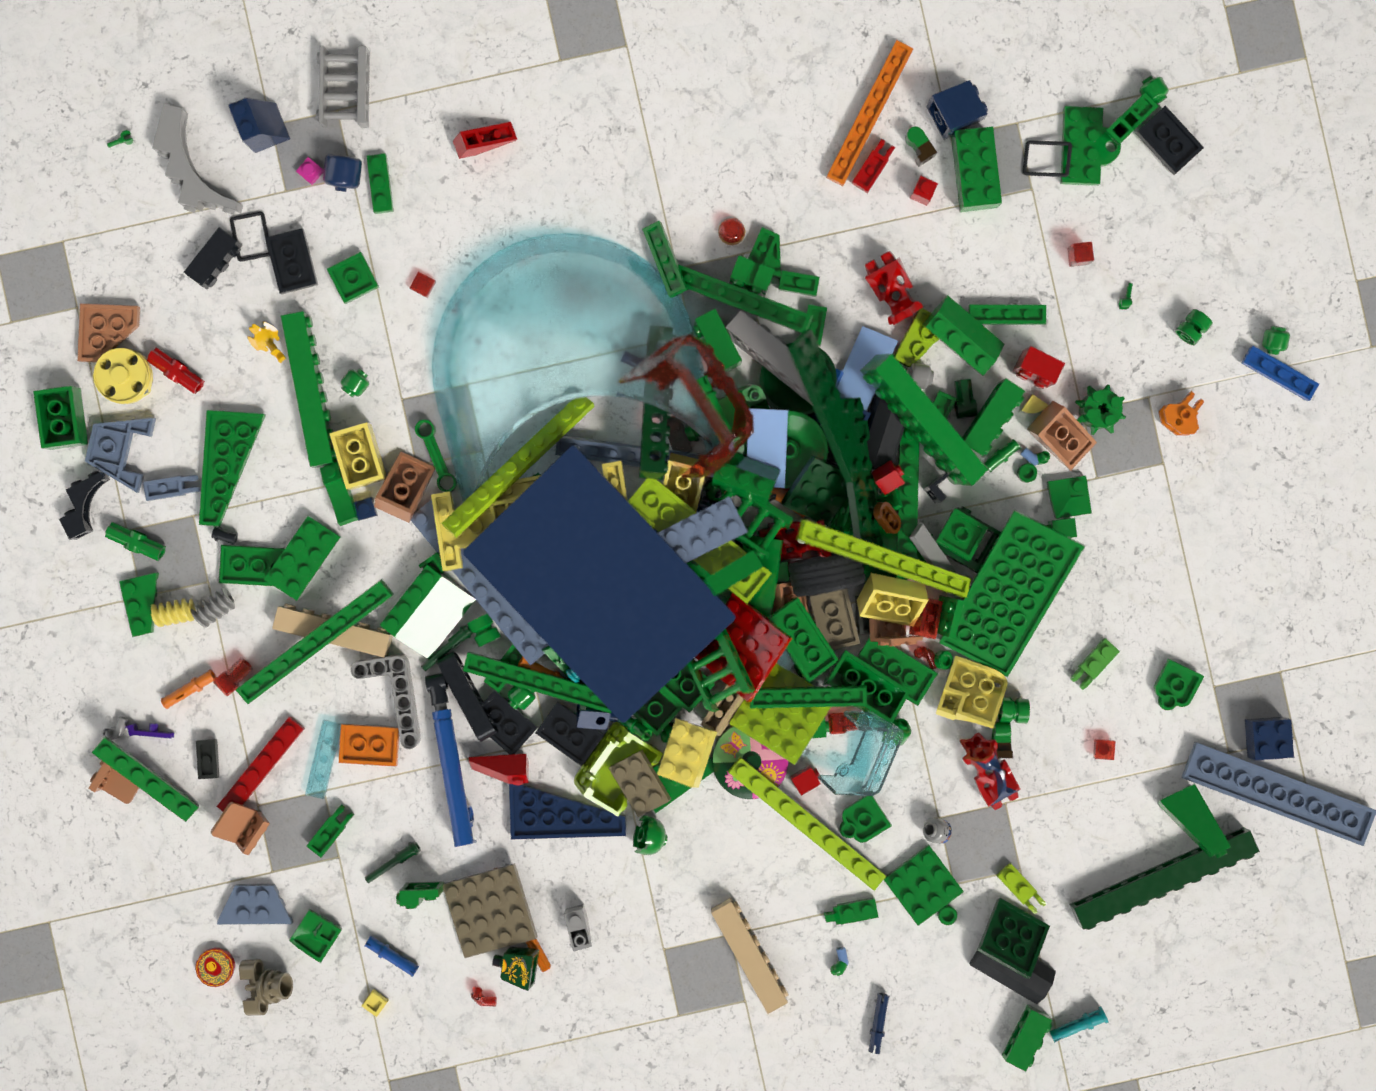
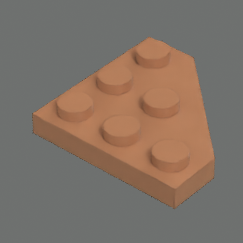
M80 304L77 361L96 363L104 353L115 349L139 327L140 307Z

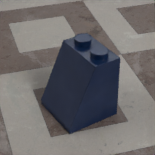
M970 80L932 95L926 106L943 140L951 137L954 131L965 130L984 120L988 115V108L985 102H981L978 96V88L975 84L972 85Z
M244 98L228 105L242 141L254 153L290 140L276 103Z

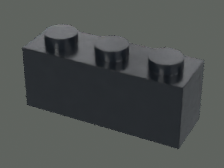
M219 227L185 269L184 273L205 289L211 288L217 282L219 274L226 271L230 260L240 253L242 244Z

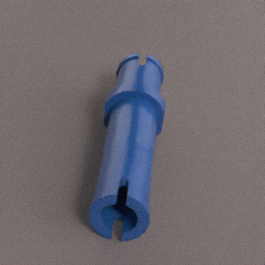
M372 936L369 937L364 947L378 954L380 959L384 958L411 977L414 976L419 968L418 965L389 948L387 943L384 945Z

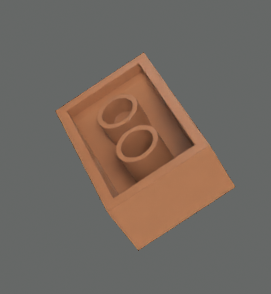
M1052 401L1027 428L1033 437L1070 471L1097 443L1066 407L1055 401Z
M400 452L375 497L374 507L410 523L432 478L435 467L404 452Z

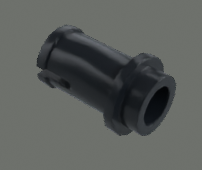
M219 526L213 529L211 538L215 541L220 540L235 545L238 533L223 530Z

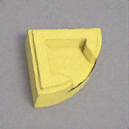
M1032 394L1021 411L1027 414L1043 411L1048 404Z

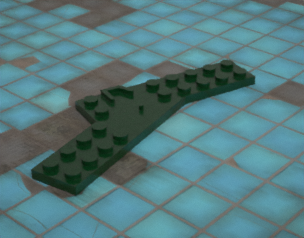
M811 329L804 330L788 350L846 482L854 537L883 547L880 524L873 514L877 500L875 499V483L872 479V463L869 459L867 441L870 438L868 421L864 420L863 417L864 407L861 398H840L839 390L836 388L832 374L825 363V357L817 344V338Z

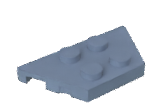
M237 884L217 921V925L292 924L293 919L289 916L285 908L286 905L283 899L280 898L275 884Z

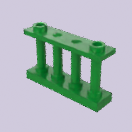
M726 491L720 501L735 495L742 499V503L737 509L740 517H742L748 507L753 506L758 509V514L747 528L748 532L734 540L751 551L754 550L760 560L763 558L767 561L769 552L765 550L780 528L785 527L789 529L793 518L769 502L766 506ZM769 516L774 520V525L758 546L749 539L764 517L767 518Z
M726 628L715 638L720 644L719 649L697 661L693 658L687 664L703 697L702 704L706 710L711 712L719 710L716 705L717 702L737 691L746 694L755 691ZM721 656L726 657L728 661L726 667L703 678L699 668ZM730 673L734 674L737 680L734 685L714 696L711 695L708 685Z

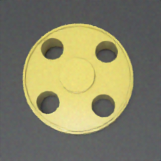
M116 348L107 351L98 359L94 367L93 378L97 390L106 399L119 404H132L150 393L153 371L143 354L128 348ZM137 356L138 361L133 365L132 359ZM110 361L111 366L106 370L105 365ZM139 383H142V389L138 392L136 387ZM114 387L116 392L111 396L110 390Z

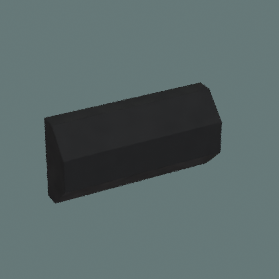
M876 393L869 411L871 413L868 419L870 438L867 441L869 459L873 469L879 468L890 460L894 463L905 429L900 423L898 415L892 413L887 407L888 403L878 397Z
M976 951L969 963L970 966L1035 1004H1038L1046 997L1053 985L1056 974L1053 968L1037 960L1031 978L1027 979L979 951Z

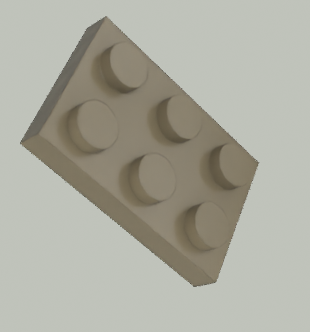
M847 589L809 596L815 624L832 650L860 644Z
M642 749L609 767L637 817L671 800L670 795Z

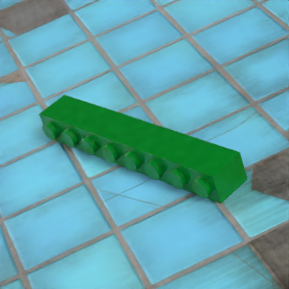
M304 311L281 315L309 465L313 468L326 466L337 462V457L330 437V433L334 431L330 429L329 421H331V414L326 409L325 404L328 401L327 394L322 389L324 378L318 368L320 358L318 353H315L314 346L317 345L315 335H312L311 332L313 321L311 316H308Z

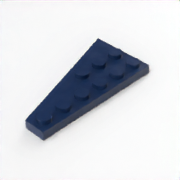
M509 784L511 840L626 836L625 815L620 814L616 816L608 810L529 786Z

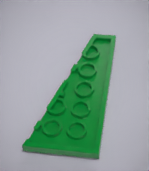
M207 410L199 525L221 526L266 414Z

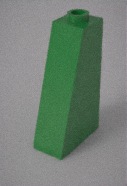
M1195 784L1158 802L1159 807L1209 857L1215 855L1219 858L1228 854L1226 850L1231 846Z

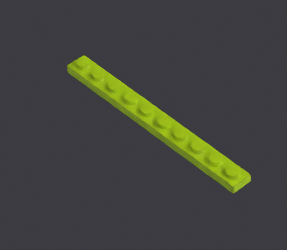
M582 393L574 397L442 522L443 527L457 538L595 407L594 403Z
M802 520L797 537L799 541L967 598L971 583L970 578L807 520Z
M739 757L728 770L729 774L872 890L875 891L885 879L886 875L742 757Z

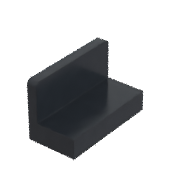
M948 473L939 475L923 488L934 503H940L947 498L938 487V484L949 476Z

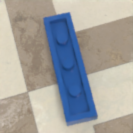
M1255 346L1249 348L1241 364L1306 401L1311 400L1319 386V383Z

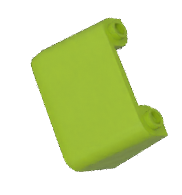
M614 722L575 775L574 784L584 797L619 816L627 807V798L609 770V767L641 749L651 765L654 766L659 763L663 753L638 735L630 733L628 728L622 724Z

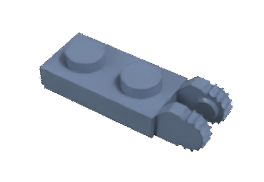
M198 475L177 476L143 482L146 501L200 492V487L195 486L185 489L184 482L199 480Z

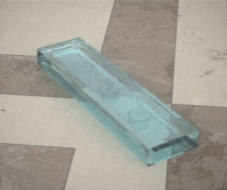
M323 720L305 792L307 796L325 799L341 733L340 723Z

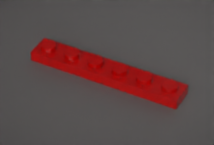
M291 716L288 717L216 807L224 812L230 802L244 805L305 728Z

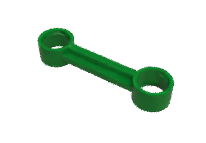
M420 420L415 426V433L424 440L438 474L437 486L443 492H452L457 487V479L449 473L434 437L436 427L428 420ZM423 423H429L432 427V432L429 436L420 435L419 428ZM444 476L453 478L454 483L449 490L442 488L440 484Z

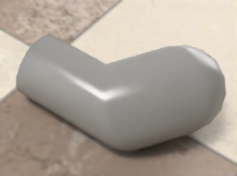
M119 717L116 726L102 731V737L106 736L110 740L121 737L124 734L125 726H127L129 719Z

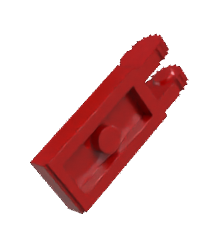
M883 139L880 140L875 150H872L851 183L867 194L895 149L894 146L888 148L885 156L879 154L878 152L885 144Z

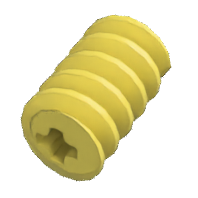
M183 598L181 604L178 600H174V606H172L170 601L166 602V607L163 603H159V609H157L155 604H152L151 616L155 625L163 627L164 625H172V623H185L187 620L194 621L191 609L194 611L196 609L192 599L187 603L186 599Z

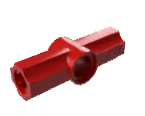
M157 347L149 353L147 361L161 370L163 375L173 382L179 383L193 394L199 392L204 386L205 381L191 372L179 360L171 358Z

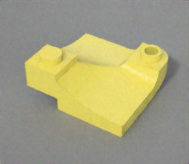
M955 656L936 714L951 720L968 721L993 729L1008 681L1002 673L995 669ZM994 683H998L1000 687H995Z

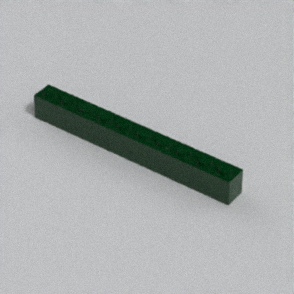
M1242 827L1225 835L1231 847L1226 850L1228 854L1219 858L1215 855L1209 857L1200 847H1197L1069 904L1078 925L1083 930L1093 929L1097 926L1096 924L1102 921L1108 922L1120 913H1129L1132 910L1131 908L1147 905L1149 900L1163 898L1172 890H1181L1184 888V885L1190 882L1196 883L1201 881L1202 877L1206 875L1217 874L1219 869L1233 867L1242 859L1248 860L1253 858L1254 854L1260 851L1251 831Z

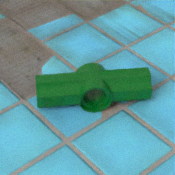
M111 522L105 531L106 538L123 545L125 549L131 552L141 553L156 561H160L166 551L165 545L147 538L146 534L133 529L130 530L115 522Z

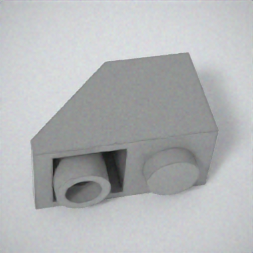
M584 904L566 908L564 917L573 951L592 947L589 922Z

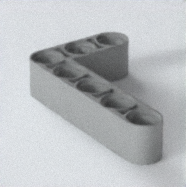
M395 655L354 663L351 667V674L356 679L390 675L401 745L405 749L415 748L421 741L408 658L404 655ZM396 659L403 661L402 669H398L395 666ZM377 662L384 664L382 672L376 669ZM358 665H363L365 667V673L363 675L358 673ZM399 678L406 680L405 688H401L398 685ZM402 697L408 698V707L401 704ZM405 716H409L412 719L410 726L404 723ZM407 735H412L415 738L414 744L407 742Z

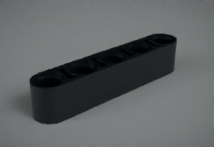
M452 651L437 660L438 667L477 739L482 742L496 734L498 728L468 672L463 671L464 665L458 654Z

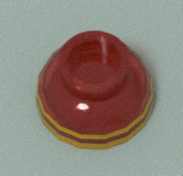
M737 218L725 219L719 226V238L727 245L739 244L745 237V227Z

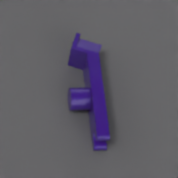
M137 723L125 726L129 736L174 738L173 732L158 731L157 723H149V730L138 729Z

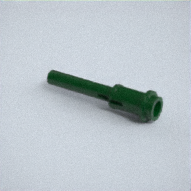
M467 625L461 626L460 630L448 639L449 642L421 665V668L426 672L450 650L456 649L467 638L470 639L473 633Z
M415 841L409 842L407 847L395 853L394 858L365 877L366 882L369 884L398 863L403 864L412 856H417L421 851L419 845Z

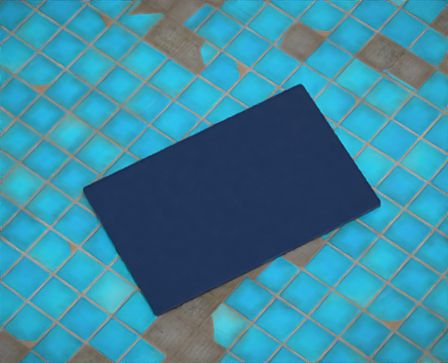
M571 446L463 551V555L623 723L635 714L736 618L735 614L717 595L714 597L706 583L576 446Z

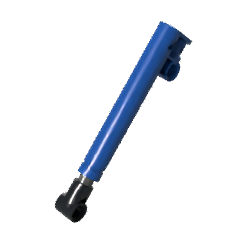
M442 673L425 676V684L431 696V705L435 708L432 716L454 846L459 847L477 843V840L473 839L472 834L474 814L471 805L467 806L453 719H451L452 713L451 709H447V703H449L446 693L448 683Z

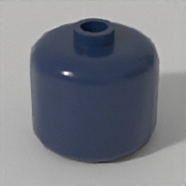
M335 154L326 155L323 175L324 183L329 186H335L336 191L346 192L347 188H358L360 185L362 161L354 157Z

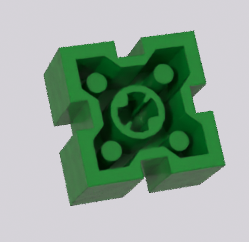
M739 255L730 276L729 284L765 297L775 269L755 263L753 260Z

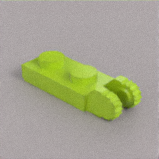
M1011 863L996 875L1023 905L1025 904L1034 914L1038 911L1028 902L1032 896L1037 899L1040 905L1045 906L1047 904L1037 894L1035 888Z

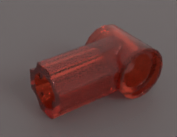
M240 658L229 670L220 674L213 683L225 696H229L239 687V683L253 668L248 661Z
M866 713L828 714L829 734L847 733V731L867 729Z

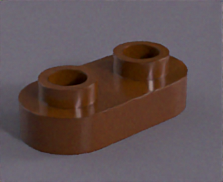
M878 502L873 509L875 519L886 533H898L901 527L899 515L890 503Z

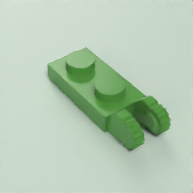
M1104 638L1078 666V670L1070 679L1075 682L1085 672L1088 676L1079 686L1084 690L1120 651Z

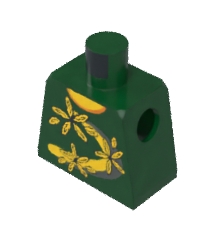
M510 947L503 956L495 954L492 965L501 968V980L529 991L535 984L539 949Z

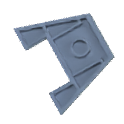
M156 418L93 424L85 462L139 493L143 474L127 471L125 467L133 433L152 437Z

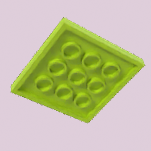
M776 663L761 688L815 686ZM744 700L729 724L793 765H796L831 707L750 708V702Z

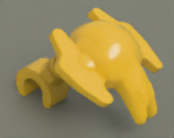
M263 321L265 327L261 328L256 324H252L249 330L254 334V337L247 336L251 345L257 351L263 350L267 352L268 347L271 355L275 356L279 363H282L286 356L274 344V338L277 341L280 340L278 330L266 321Z

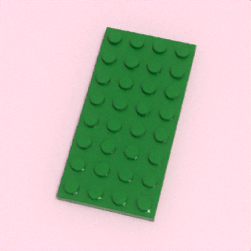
M1014 509L970 585L967 598L962 599L965 602L956 638L942 635L939 643L1008 677L1084 550L1085 545Z

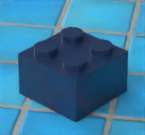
M1285 717L1244 719L1247 758L1255 761L1294 758L1291 719Z

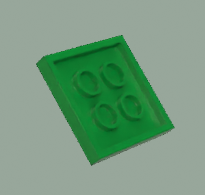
M929 844L889 873L884 879L917 926L964 892Z

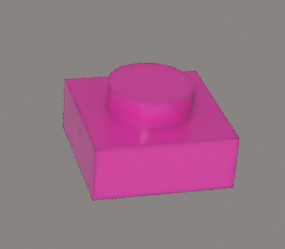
M307 157L296 172L313 185L324 170Z

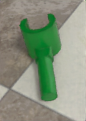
M125 130L121 133L120 138L107 143V146L110 148L122 143L131 145L134 140L133 138L125 139L126 136L131 135L130 131Z
M1128 283L1125 298H1120L1119 309L1121 310L1129 309L1132 305V283Z

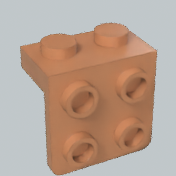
M869 618L870 641L878 642V645H915L917 641L923 640V636L906 635V625Z
M101 761V768L91 777V784L88 789L93 792L103 790L125 804L131 803L139 787Z
M230 802L212 828L211 834L214 837L235 843L243 854L249 855L270 823L261 811Z

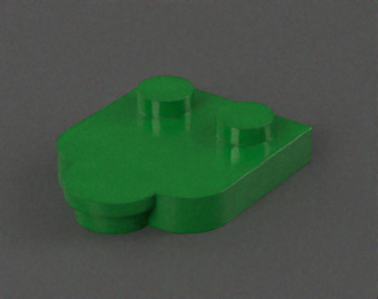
M1167 659L1154 684V692L1159 696V706L1164 710H1172L1176 706H1188L1205 676L1173 660Z
M870 792L844 809L842 813L843 821L840 824L839 830L843 837L849 839L854 837L856 841L864 843L890 828L892 824Z

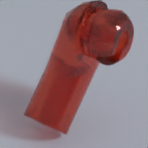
M917 646V649L913 652L916 658H926L930 669H936L934 651L925 646Z
M481 987L472 988L471 998L478 1005L496 1007L497 997L484 996Z

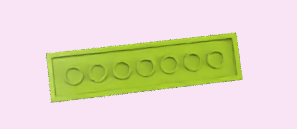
M647 478L628 501L658 532L697 513L656 479ZM731 540L693 559V561L712 575L747 553ZM763 567L728 589L747 604L772 573Z

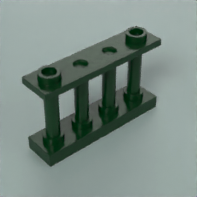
M963 506L961 508L957 507L956 509L987 526V531L992 533V536L979 558L975 559V561L971 559L969 562L938 543L937 545L944 555L978 573L1001 532L971 515V510Z

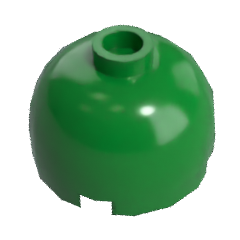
M644 815L639 820L642 821L640 827L636 825L634 831L633 847L637 848L634 852L643 855H653L666 845L668 836L661 821Z

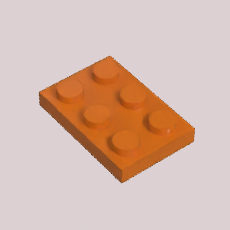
M341 724L339 763L398 766V727Z

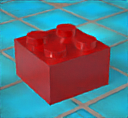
M1030 346L1022 351L1012 372L1017 373L1016 376L1025 381L1029 379L1034 382V386L1044 389V387L1048 388L1056 384L1065 366V362Z

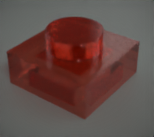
M418 271L410 289L428 298L436 281Z
M1094 739L1093 758L1114 760L1116 741Z

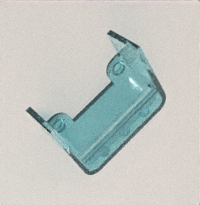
M845 711L844 715L860 731L864 732L851 763H842L837 767L834 775H819L818 779L834 795L874 796L881 791L903 739L904 732L897 725L868 712Z

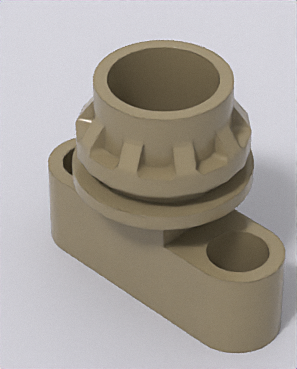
M260 959L241 961L239 965L240 980L249 979V984L245 986V990L251 992V998L243 1000V1009L247 1016L265 1015L268 1011V1004L279 1003L281 1000H286L291 996L293 980L290 974L272 969L264 971V965Z

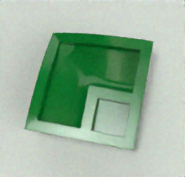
M1086 476L1047 481L1049 498L1055 519L1092 513Z
M309 909L289 941L305 954L321 963L343 928Z

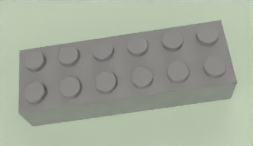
M740 310L725 327L733 343L811 404L788 347L784 345L785 341L779 336L774 337L770 334V329L764 324L759 325L755 322L756 319L748 312L745 314Z

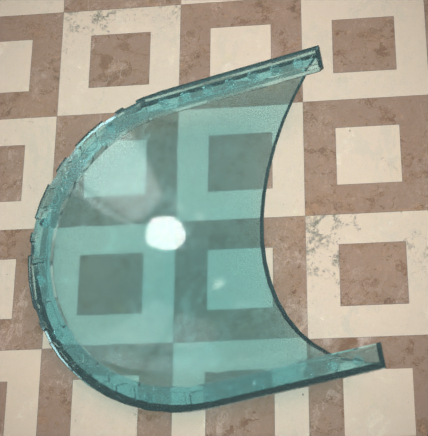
M548 234L514 243L498 251L475 268L460 284L451 297L436 332L432 357V377L436 402L463 502L482 485L484 476L494 456L520 425L552 405L580 397L609 395L631 398L651 404L677 417L700 434L708 456H723L726 451L704 407L707 403L702 399L703 394L696 382V379L706 374L690 317L678 295L673 298L668 296L659 271L648 261L633 251L602 238L584 234Z

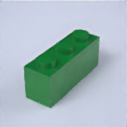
M1027 1004L1002 1053V1057L1007 1063L1025 1072L1028 1067L1033 1065L1034 1055L1037 1050L1041 1049L1043 1038L1052 1027V1019L1049 1015Z

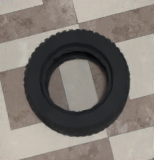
M831 553L829 557L819 555L791 562L788 570L793 593L797 597H804L861 585L866 579L864 567L862 566L863 563L836 553Z

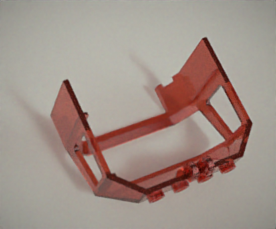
M686 334L669 340L620 378L618 382L623 384L645 379L647 382H655L657 389L663 391L678 378L681 379L721 440L706 455H700V460L681 474V477H709L728 462L754 433V420L744 396L737 390L734 380L724 370L723 363L715 356L712 346L692 334ZM683 345L696 347L708 366L707 371L703 375H707L708 378L711 377L713 380L710 383L712 388L717 387L720 390H724L735 407L732 433L729 432L690 370L672 357ZM670 346H672L665 354H663L662 356H659V355H660L661 353H663L666 349H668ZM741 436V437L733 444V439L736 438V437Z

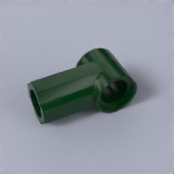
M971 379L954 381L955 396L957 398L955 402L956 417L959 419L977 416V403L973 398Z

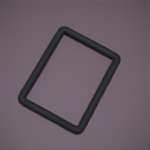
M1027 141L1025 145L1023 174L1026 176L1067 177L1070 171L1072 143L1062 141ZM1029 144L1068 146L1065 173L1026 172Z
M260 211L231 217L230 224L233 238L237 240L235 220L260 215L265 238L269 237L264 213ZM268 251V253L241 258V255L239 253L237 255L238 261L243 262L268 257L270 255Z

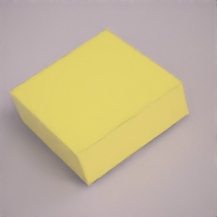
M373 989L362 1004V1007L377 1017L389 999Z

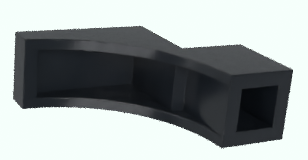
M95 471L89 474L87 479L83 481L77 480L70 484V488L66 489L75 509L65 512V516L60 518L59 521L69 540H77L93 532L90 523V506L98 489L110 480L107 474Z

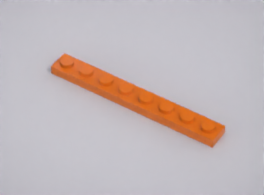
M896 40L826 177L827 179L844 186L913 51L912 47Z

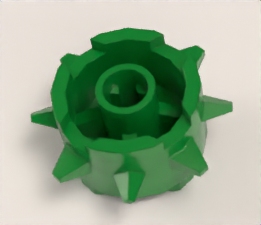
M1109 384L1104 389L1098 391L1088 386L1087 396L1082 400L1075 401L1079 406L1080 415L1077 421L1079 423L1084 422L1086 426L1091 428V435H1094L1097 430L1103 428L1110 434L1114 433V424L1119 419L1126 418L1122 414L1124 396L1119 397L1110 391ZM1099 406L1102 407L1103 413H1100L1101 410L1098 409Z

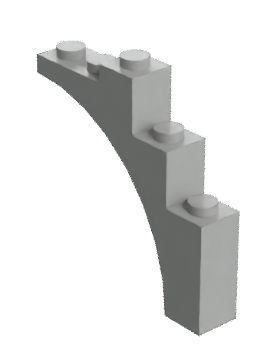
M163 104L152 149L158 152V156L169 159L165 176L171 179V183L182 186L178 203L184 206V210L193 213L196 210L203 211V207L216 210V207L222 208L223 212L232 215L235 212L241 213L243 206L240 203L213 191L197 173L187 147L186 125L188 113L182 108Z

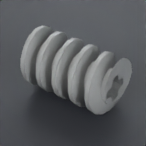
M224 587L221 588L222 595L217 591L215 592L216 599L209 596L210 603L203 600V608L197 604V612L191 609L194 619L201 626L209 627L210 623L216 622V618L220 619L222 614H228L229 610L235 609L234 599Z

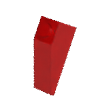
M506 122L461 131L454 138L453 144L459 159L476 156L517 141V137L512 123Z
M527 754L469 757L472 770L508 784L522 785L523 783H529V761Z

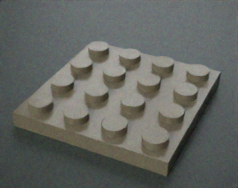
M515 863L443 884V890L464 958L527 942L538 937Z

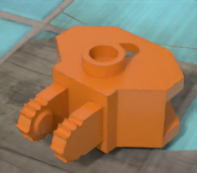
M1192 391L1181 402L1164 405L1158 412L1161 424L1176 436H1189L1190 434H1195L1199 429L1197 411L1203 405L1204 400L1199 399L1193 407L1189 406L1188 403L1195 395Z

